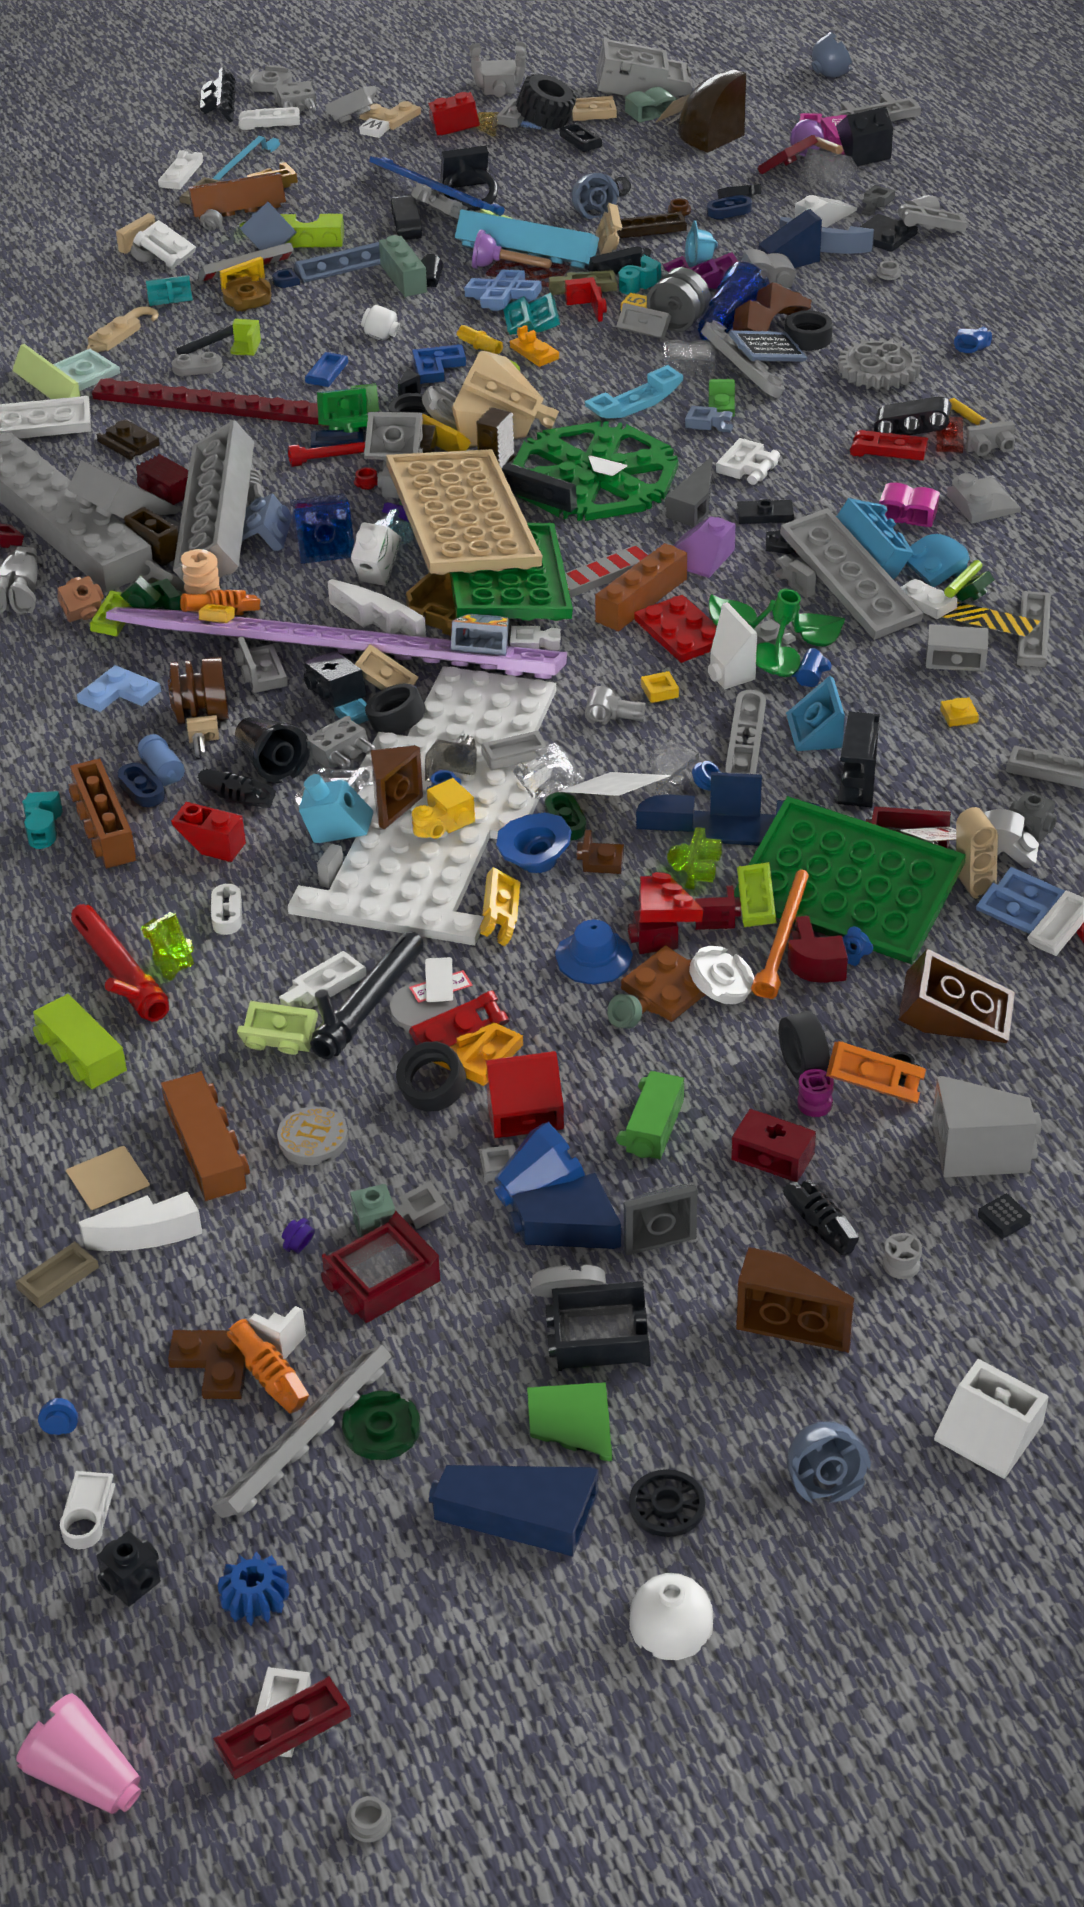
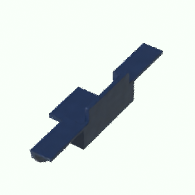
M711 772L710 811H696L695 796L655 795L646 798L638 805L636 810V829L699 832V843L759 846L785 800H777L776 815L761 814L762 774Z

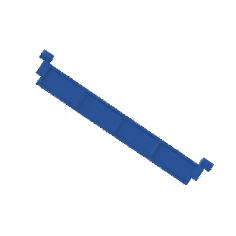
M370 156L369 162L472 206L489 210L499 216L504 214V207L498 204H489L399 166L389 158Z

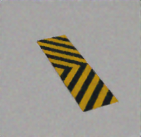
M957 602L955 610L942 616V618L1027 637L1041 622Z

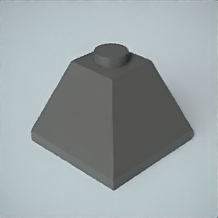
M682 1184L662 1188L624 1202V1252L626 1256L697 1239L698 1190L695 1185Z

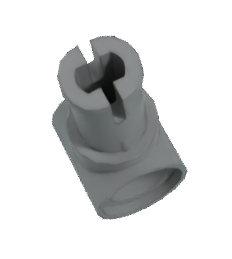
M597 686L589 693L585 718L592 724H595V722L607 724L610 719L616 720V718L643 722L646 703L620 700V697L615 696L611 689Z

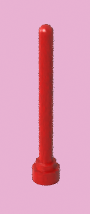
M365 442L310 449L300 447L299 444L288 446V458L291 467L302 466V463H306L309 459L364 453Z

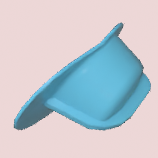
M695 220L687 235L685 246L686 262L690 268L712 259L713 253L718 246V242L713 239L710 232L698 229Z

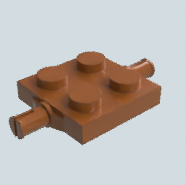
M666 945L621 979V989L629 995L638 998L642 1006V1014L649 1011L659 1014L670 1022L674 1021L706 995L696 986L690 975L689 969L692 959L682 957Z

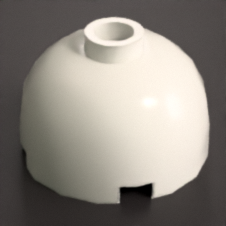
M664 1573L652 1577L637 1590L630 1606L631 1634L635 1643L641 1649L643 1646L659 1659L680 1660L695 1655L701 1650V1646L706 1643L707 1639H710L713 1631V1608L706 1591L692 1578L682 1574Z

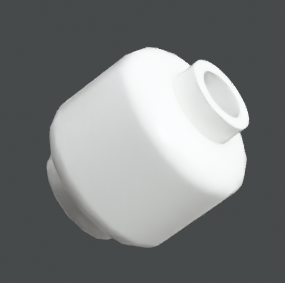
M374 305L372 308L366 309L361 326L364 327L366 335L384 341L390 336H396L400 323L396 322L397 314L394 311L380 305Z

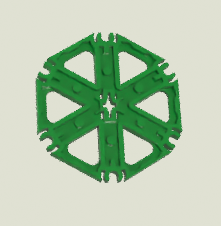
M601 421L542 430V432L537 433V440L529 437L527 442H523L512 463L525 468L524 465L529 455L536 454L556 464L552 466H537L529 470L575 484L577 508L572 513L524 497L521 498L558 518L562 512L563 519H567L570 514H577V521H581L584 515L585 521L651 509L652 501L661 503V498L665 500L678 469L677 455L673 456L674 450L670 445L626 424L623 430L622 423H618L616 427H609V421H605L603 427H601ZM586 432L594 434L586 452L560 439L562 436H575ZM628 437L651 447L650 449H640L637 452L617 453L622 440ZM588 456L625 464L627 467L613 476L595 472ZM663 470L658 482L653 484L645 483L631 476ZM600 488L625 500L602 505L594 504Z

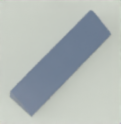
M379 242L297 261L293 271L303 283L379 265Z

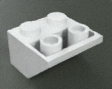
M977 1359L958 1385L935 1434L934 1441L1005 1479L1043 1425L1049 1396Z

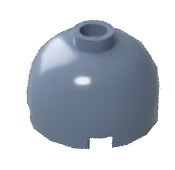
M830 32L815 43L812 50L813 62L811 65L817 74L821 73L826 77L835 78L852 70L848 66L852 61L842 41L837 43L834 40L837 36Z
M588 173L580 177L572 190L574 209L580 216L587 219L597 217L601 219L604 212L608 213V203L616 205L617 197H619L617 184L610 176L602 173ZM596 209L601 213L599 215H590L587 211Z
M832 1421L816 1422L806 1426L796 1434L788 1449L786 1462L796 1491L806 1501L813 1503L811 1499L831 1495L833 1496L829 1503L850 1499L862 1489L865 1484L863 1477L866 1474L867 1467L870 1470L871 1466L868 1451L863 1442L849 1427ZM816 1475L823 1484L836 1485L830 1491L815 1486L813 1476Z

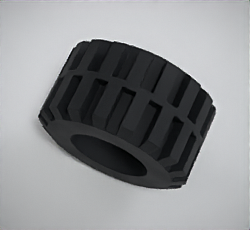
M531 74V76H527L524 80L516 101V107L521 116L539 127L554 130L564 127L568 123L576 102V95L567 84L557 78L544 74Z

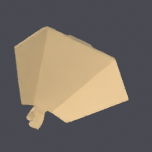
M480 351L452 407L457 431L462 433L471 442L468 448L477 447L476 421L491 407L513 413L512 418L514 420L512 422L514 425L512 427L514 428V439L525 438L535 418L539 419L543 426L552 429L559 413L558 410L542 404L544 398L507 357L487 351Z

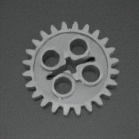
M870 338L869 342L860 339V344L851 342V347L845 346L844 351H840L838 368L839 373H842V378H848V383L856 382L857 387L866 385V389L873 386L876 390H879L880 387L890 390V386H894L899 389L900 384L908 386L909 381L914 382L915 377H919L922 362L920 360L921 355L917 354V349H911V345L903 346V341L893 343V339L887 342L883 338H880L879 341Z

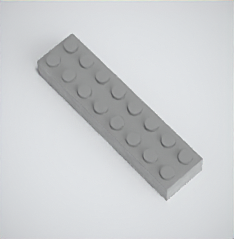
M235 420L230 421L192 446L173 571L182 580L184 573L182 572L181 555L189 550L202 549L213 553L218 561L219 578L224 575H231L239 567L254 441Z

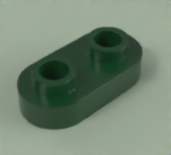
M556 792L547 796L545 799V813L563 817L572 831L570 840L582 838L586 830V817L574 796L565 792Z

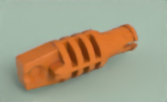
M209 590L205 594L183 593L180 599V606L183 612L199 611L207 604L232 606L235 608V615H243L244 611L260 610V599L255 595L246 594L245 590Z
M241 1319L229 1328L230 1331L227 1332V1336L244 1355L246 1368L252 1372V1375L265 1388L268 1395L274 1398L289 1414L300 1410L307 1401L309 1394L296 1375V1371L290 1367L287 1360L283 1359L282 1354L277 1351V1348L272 1343L264 1342L246 1319Z

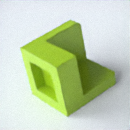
M234 319L232 323L234 343L230 349V354L254 356L261 342L259 320Z

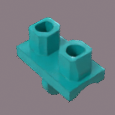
M189 275L145 280L149 306L193 301Z

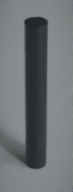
M233 325L180 346L176 349L178 355L189 354L234 335Z

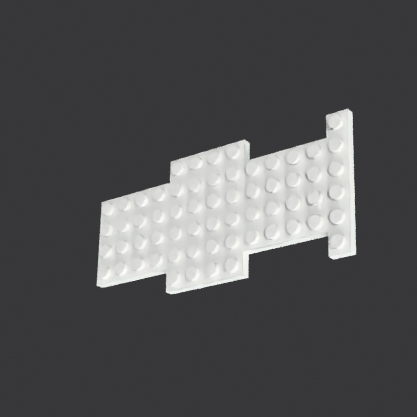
M443 666L424 702L426 712L423 718L411 728L408 736L378 732L372 743L375 746V750L413 745L420 747L423 798L385 830L380 828L374 798L371 755L367 754L350 786L374 811L367 835L355 838L329 890L298 885L288 904V914L398 933L412 931L418 933L421 937L475 946L480 935V925L484 916L457 912V909L489 839H497L498 831L509 821L533 814L554 767L553 758L545 757L490 770L481 753V744L538 731L556 693V683L541 679L534 680L513 675H500L486 671H473ZM440 770L453 772L456 777L461 779V785L474 797L475 822L451 833L445 831L437 839L417 837L413 833L412 811L420 805L428 806L426 788L431 786V776Z

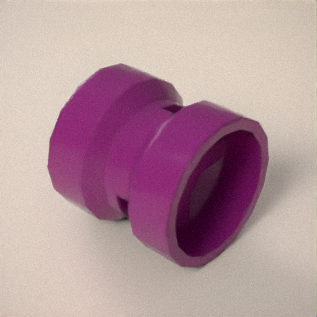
M811 1069L800 1075L797 1104L799 1110L807 1116L821 1117L828 1114L832 1109L834 1079L827 1077L826 1071Z

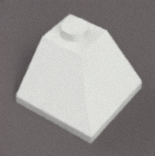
M724 603L711 648L708 673L712 681H717L723 689H728L755 680L757 632L729 603Z

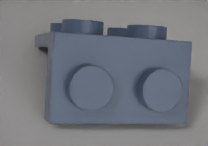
M273 493L264 498H256L250 506L246 507L242 541L259 533L273 551H279L284 548L292 516L289 509L282 505Z

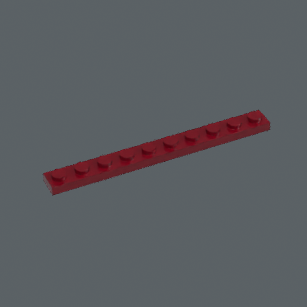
M112 378L100 379L92 390V397L97 400L321 425L318 424L317 403H310L306 400L292 401L284 400L280 397L266 398L258 395H240L233 392H213L208 389H187L183 386L169 387L161 384H143L137 381H117Z

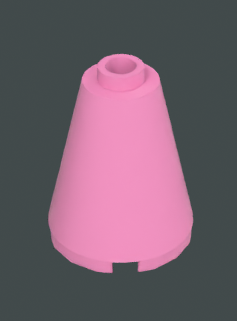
M73 1693L65 1695L49 1709L55 1715L45 1724L38 1721L31 1729L16 1756V1761L19 1763L17 1766L24 1773L108 1813L114 1814L119 1809L126 1812L141 1794V1789L138 1787L141 1779L83 1701Z

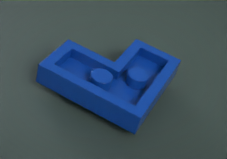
M462 344L412 350L416 373L420 375V384L445 381L443 368L466 366V356Z

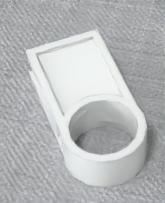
M75 1472L64 1513L60 1520L62 1538L70 1548L86 1549L100 1540L115 1484L112 1483L113 1474ZM88 1519L96 1523L94 1528L84 1535L76 1536L67 1532L69 1526L78 1520Z

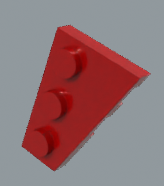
M655 872L652 873V876H640L639 922H702L703 908L670 874Z

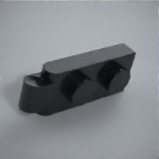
M636 246L590 257L588 272L613 270L615 275H617L627 265L641 267V257L644 255L650 257L651 250Z

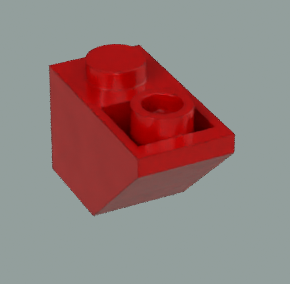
M185 802L171 820L172 826L201 855L232 862L246 844L242 815Z

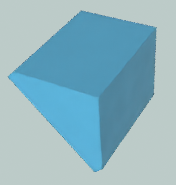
M829 676L786 712L797 751L842 748L845 714L834 678Z

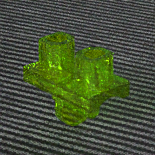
M696 827L690 847L682 843L674 845L669 849L667 854L668 863L675 871L685 870L688 874L685 888L695 890L697 881L714 882L716 861H720L722 856V840L706 838L705 828Z
M169 912L160 919L153 918L142 926L143 935L146 939H149L154 951L152 955L153 961L157 967H160L164 978L171 981L180 970L195 964L191 955L194 950L192 940L184 937L176 913Z

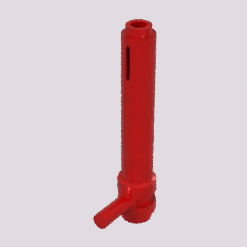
M85 904L77 905L71 913L73 925L114 976V978L106 980L105 989L126 997L143 1019L155 1022L165 1017L169 1011V1000L164 991L159 988V985L150 975L143 972L92 906Z

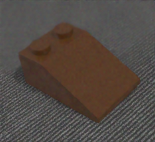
M926 949L906 971L898 1020L924 1033L1007 1043L1010 1035L1015 992Z
M748 1247L738 1279L736 1330L849 1353L855 1298L786 1254Z

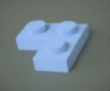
M114 665L77 694V701L99 712L119 697L143 706L161 692V686L158 682Z

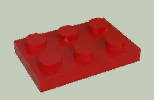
M683 594L634 612V620L680 663L711 652L717 626Z

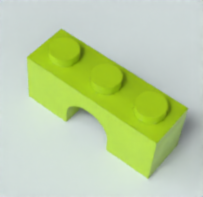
M280 214L297 232L286 242L291 243L293 248L343 246V214H319V218L310 223L297 221L296 214Z

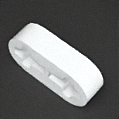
M222 884L215 887L212 891L211 920L213 930L216 933L228 935L237 932L241 928L242 899L240 888L236 885ZM229 897V902L223 903L224 898ZM225 915H230L228 921H224Z

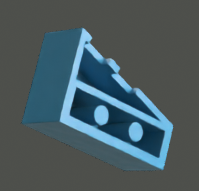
M848 498L836 517L890 577L895 579L912 556L913 551L902 533L898 532L896 534L893 528L896 523L892 518L888 520L885 516L887 511L885 505Z

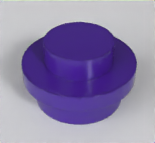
M302 1218L298 1222L292 1220L287 1225L281 1236L284 1239L283 1249L288 1252L293 1250L299 1254L310 1243L315 1234V1229L310 1226L309 1220L306 1218Z

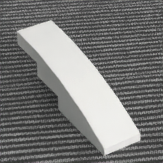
M334 579L328 581L330 604L363 628L375 624L386 633L395 634L400 631L404 635L426 637L425 617L404 604L357 585Z

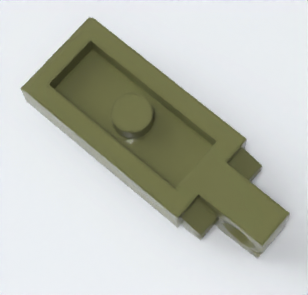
M613 270L568 272L566 276L549 277V293L551 292L552 295L564 294L565 280L594 277L596 285L601 287L602 292L617 291V280Z

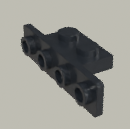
M223 67L219 69V78L213 82L208 81L203 85L200 100V109L204 114H208L215 108H218L228 122L233 121L235 111L236 80L231 72H226Z

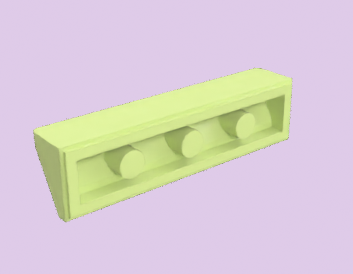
M20 345L13 366V371L50 399L80 397L78 382L27 345Z

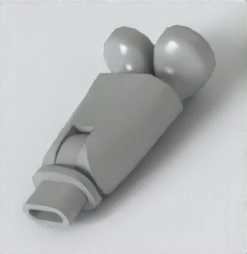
M17 547L14 551L10 552L0 565V613L6 610L8 597L10 605L16 613H32L35 609L36 597L34 591L38 573V556L35 548Z

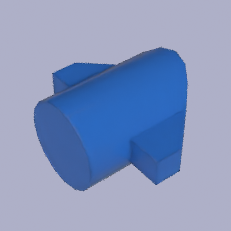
M810 648L804 654L798 671L792 677H796L797 682L802 686L816 687L822 673L831 670L832 665L819 650Z

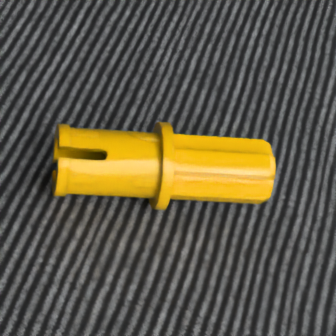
M461 325L459 330H457L456 335L458 338L473 345V348L476 350L481 349L494 354H499L503 350V342L488 336L483 330L477 331L466 325Z

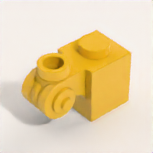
M454 778L427 789L428 806L420 805L412 811L413 833L421 838L431 837L437 839L445 831L451 833L475 822L474 797Z

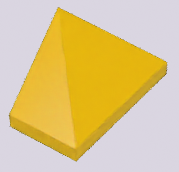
M261 256L219 271L221 290L223 288L226 289V283L235 278L248 276L251 277L252 281H259V278L265 279L264 263Z

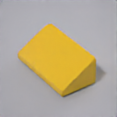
M422 414V424L436 425V446L448 452L467 451L471 444L467 437L459 431Z

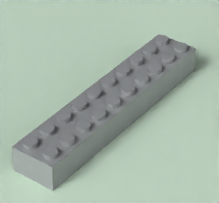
M13 433L0 434L1 504L85 575L90 576L91 580L96 584L98 583L105 592L135 581L139 573L145 576L150 573V566L146 565L145 561L150 560L153 562L151 545L114 515L108 518L95 511L97 505L92 503L88 507L76 501L77 495L67 490L71 480Z

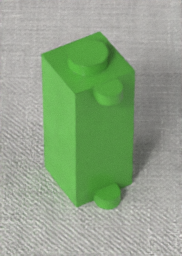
M650 1071L648 1077L640 1079L638 1087L642 1092L626 1131H619L616 1141L618 1144L626 1146V1152L633 1153L641 1158L651 1157L661 1160L684 1102V1077Z

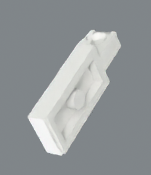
M342 951L295 978L288 992L279 996L280 1005L311 1009L313 1006L318 1005L315 998V993L318 990L326 989L329 996L332 997L366 977V967L345 951Z

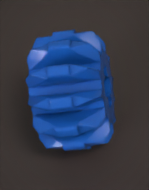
M256 1551L252 1559L246 1560L239 1554L237 1565L225 1564L224 1576L219 1578L217 1585L219 1594H221L219 1599L224 1612L230 1611V1616L234 1622L246 1616V1621L252 1626L256 1616H261L268 1623L271 1617L270 1611L282 1613L283 1601L288 1599L290 1593L289 1584L286 1582V1570L283 1568V1565H277L272 1555L261 1560V1556Z

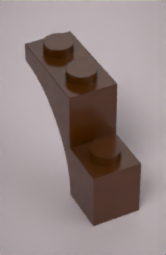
M772 282L757 291L756 301L749 300L735 309L733 330L768 331L775 315H791L795 312L807 311L811 309L812 300L802 296L799 292H793L779 283Z

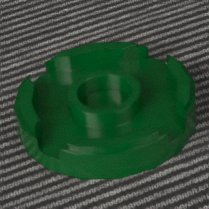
M374 1391L361 1395L349 1410L346 1409L342 1419V1435L346 1445L357 1455L370 1460H388L401 1456L413 1447L420 1435V1415L415 1404L409 1399L408 1401L402 1399L400 1394L393 1391Z

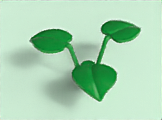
M791 589L780 590L776 601L771 600L769 606L758 617L752 607L742 602L722 599L713 594L709 598V614L716 626L718 625L724 603H729L753 629L772 611L774 620L780 624L776 644L767 642L757 644L756 665L762 670L780 677L794 675L800 666L798 652L794 648L781 646L786 624L792 621L794 631L801 633L802 639L807 643L825 647L837 640L845 622V618L813 613L799 614L801 597L796 591Z

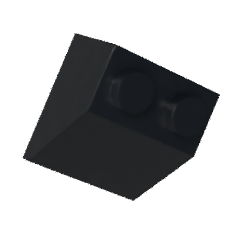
M887 107L847 115L836 125L849 168L891 159L893 125Z

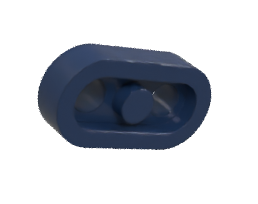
M743 195L716 199L707 203V215L717 220L745 215L752 210V199Z
M129 763L118 770L120 787L137 805L153 807L164 800L163 783L144 764Z

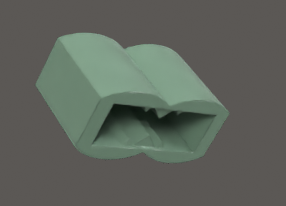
M653 87L646 92L635 91L625 97V112L640 123L653 120L657 117L659 118L668 106L676 100V97L662 87Z

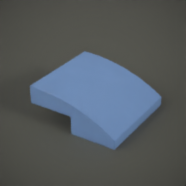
M1010 867L998 885L992 883L976 905V910L1030 934L1065 890Z

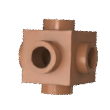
M90 576L82 579L81 577L73 578L66 585L58 588L57 600L69 623L81 618L83 620L93 618L101 606V601L104 599L99 584H93Z

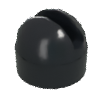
M626 177L616 178L614 182L617 184L619 196L628 194L631 189L630 181ZM617 181H621L624 192L620 193Z

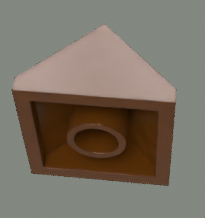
M416 745L371 750L375 805L379 827L384 830L423 798L420 747Z

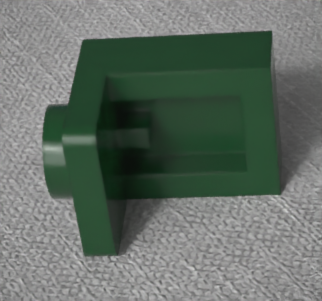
M168 578L150 583L161 594V597L149 609L162 606L165 610L182 611L180 606L182 592L176 590Z

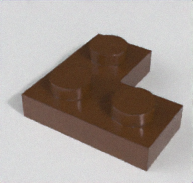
M173 1330L168 1357L169 1368H205L202 1385L203 1399H242L246 1372L245 1357L231 1339L228 1338L227 1332L230 1330Z

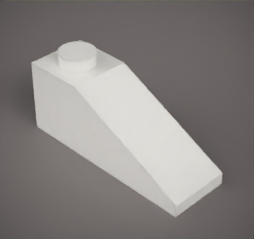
M814 195L806 196L801 201L795 203V217L805 210L811 209L822 219V227L826 228L857 211V207L842 201Z

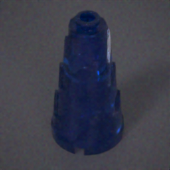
M736 262L732 267L728 268L716 288L717 292L708 304L709 308L699 322L698 332L703 341L710 342L701 333L706 322L712 323L713 320L717 321L726 328L725 332L728 333L733 328L735 309L749 300L756 301L757 291L770 284L767 276L763 279L760 275L762 270L749 262Z

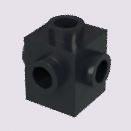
M129 1530L117 1540L109 1542L96 1555L100 1570L98 1575L100 1584L110 1595L115 1594L128 1607L161 1582L157 1565L159 1555L156 1549L148 1540L143 1539L140 1541Z

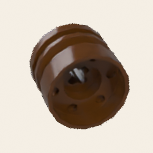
M221 656L202 658L201 671L198 673H194L190 660H185L186 674H180L178 661L170 662L171 669L168 678L171 709L177 718L178 725L186 723L185 710H191L193 718L198 717L199 709L205 708L207 716L217 715V720L229 719Z

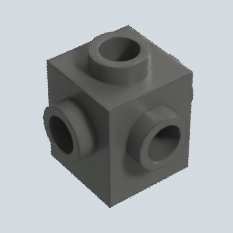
M1026 791L1018 801H1013L1009 810L1025 817L1023 830L1033 835L1039 844L1048 833L1052 832L1057 821V816L1054 815L1055 801Z

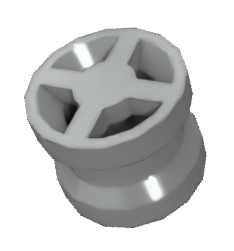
M897 1233L887 1238L884 1245L885 1256L883 1258V1268L886 1273L897 1279L914 1277L920 1270V1257L922 1255V1244L919 1239L908 1233Z

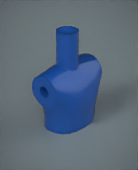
M984 326L978 329L960 328L954 339L955 348L963 353H974L990 346L992 333Z

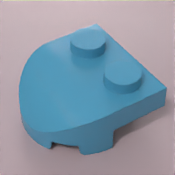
M930 534L910 546L913 554L906 564L928 585L936 587L952 575L957 578L967 568L970 556L967 549L953 538L942 534Z

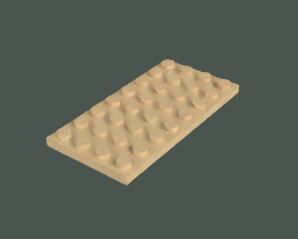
M492 449L386 455V466L430 573L444 575L449 572L463 571L473 573L477 570L502 571L508 568L530 569L542 566V554Z

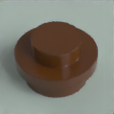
M673 199L668 206V213L681 212L684 217L691 213V206L686 199Z

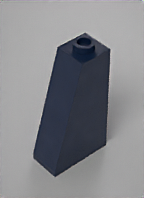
M446 1465L440 1480L435 1479L433 1481L428 1500L429 1503L433 1504L434 1520L574 1556L598 1494V1469L591 1467Z

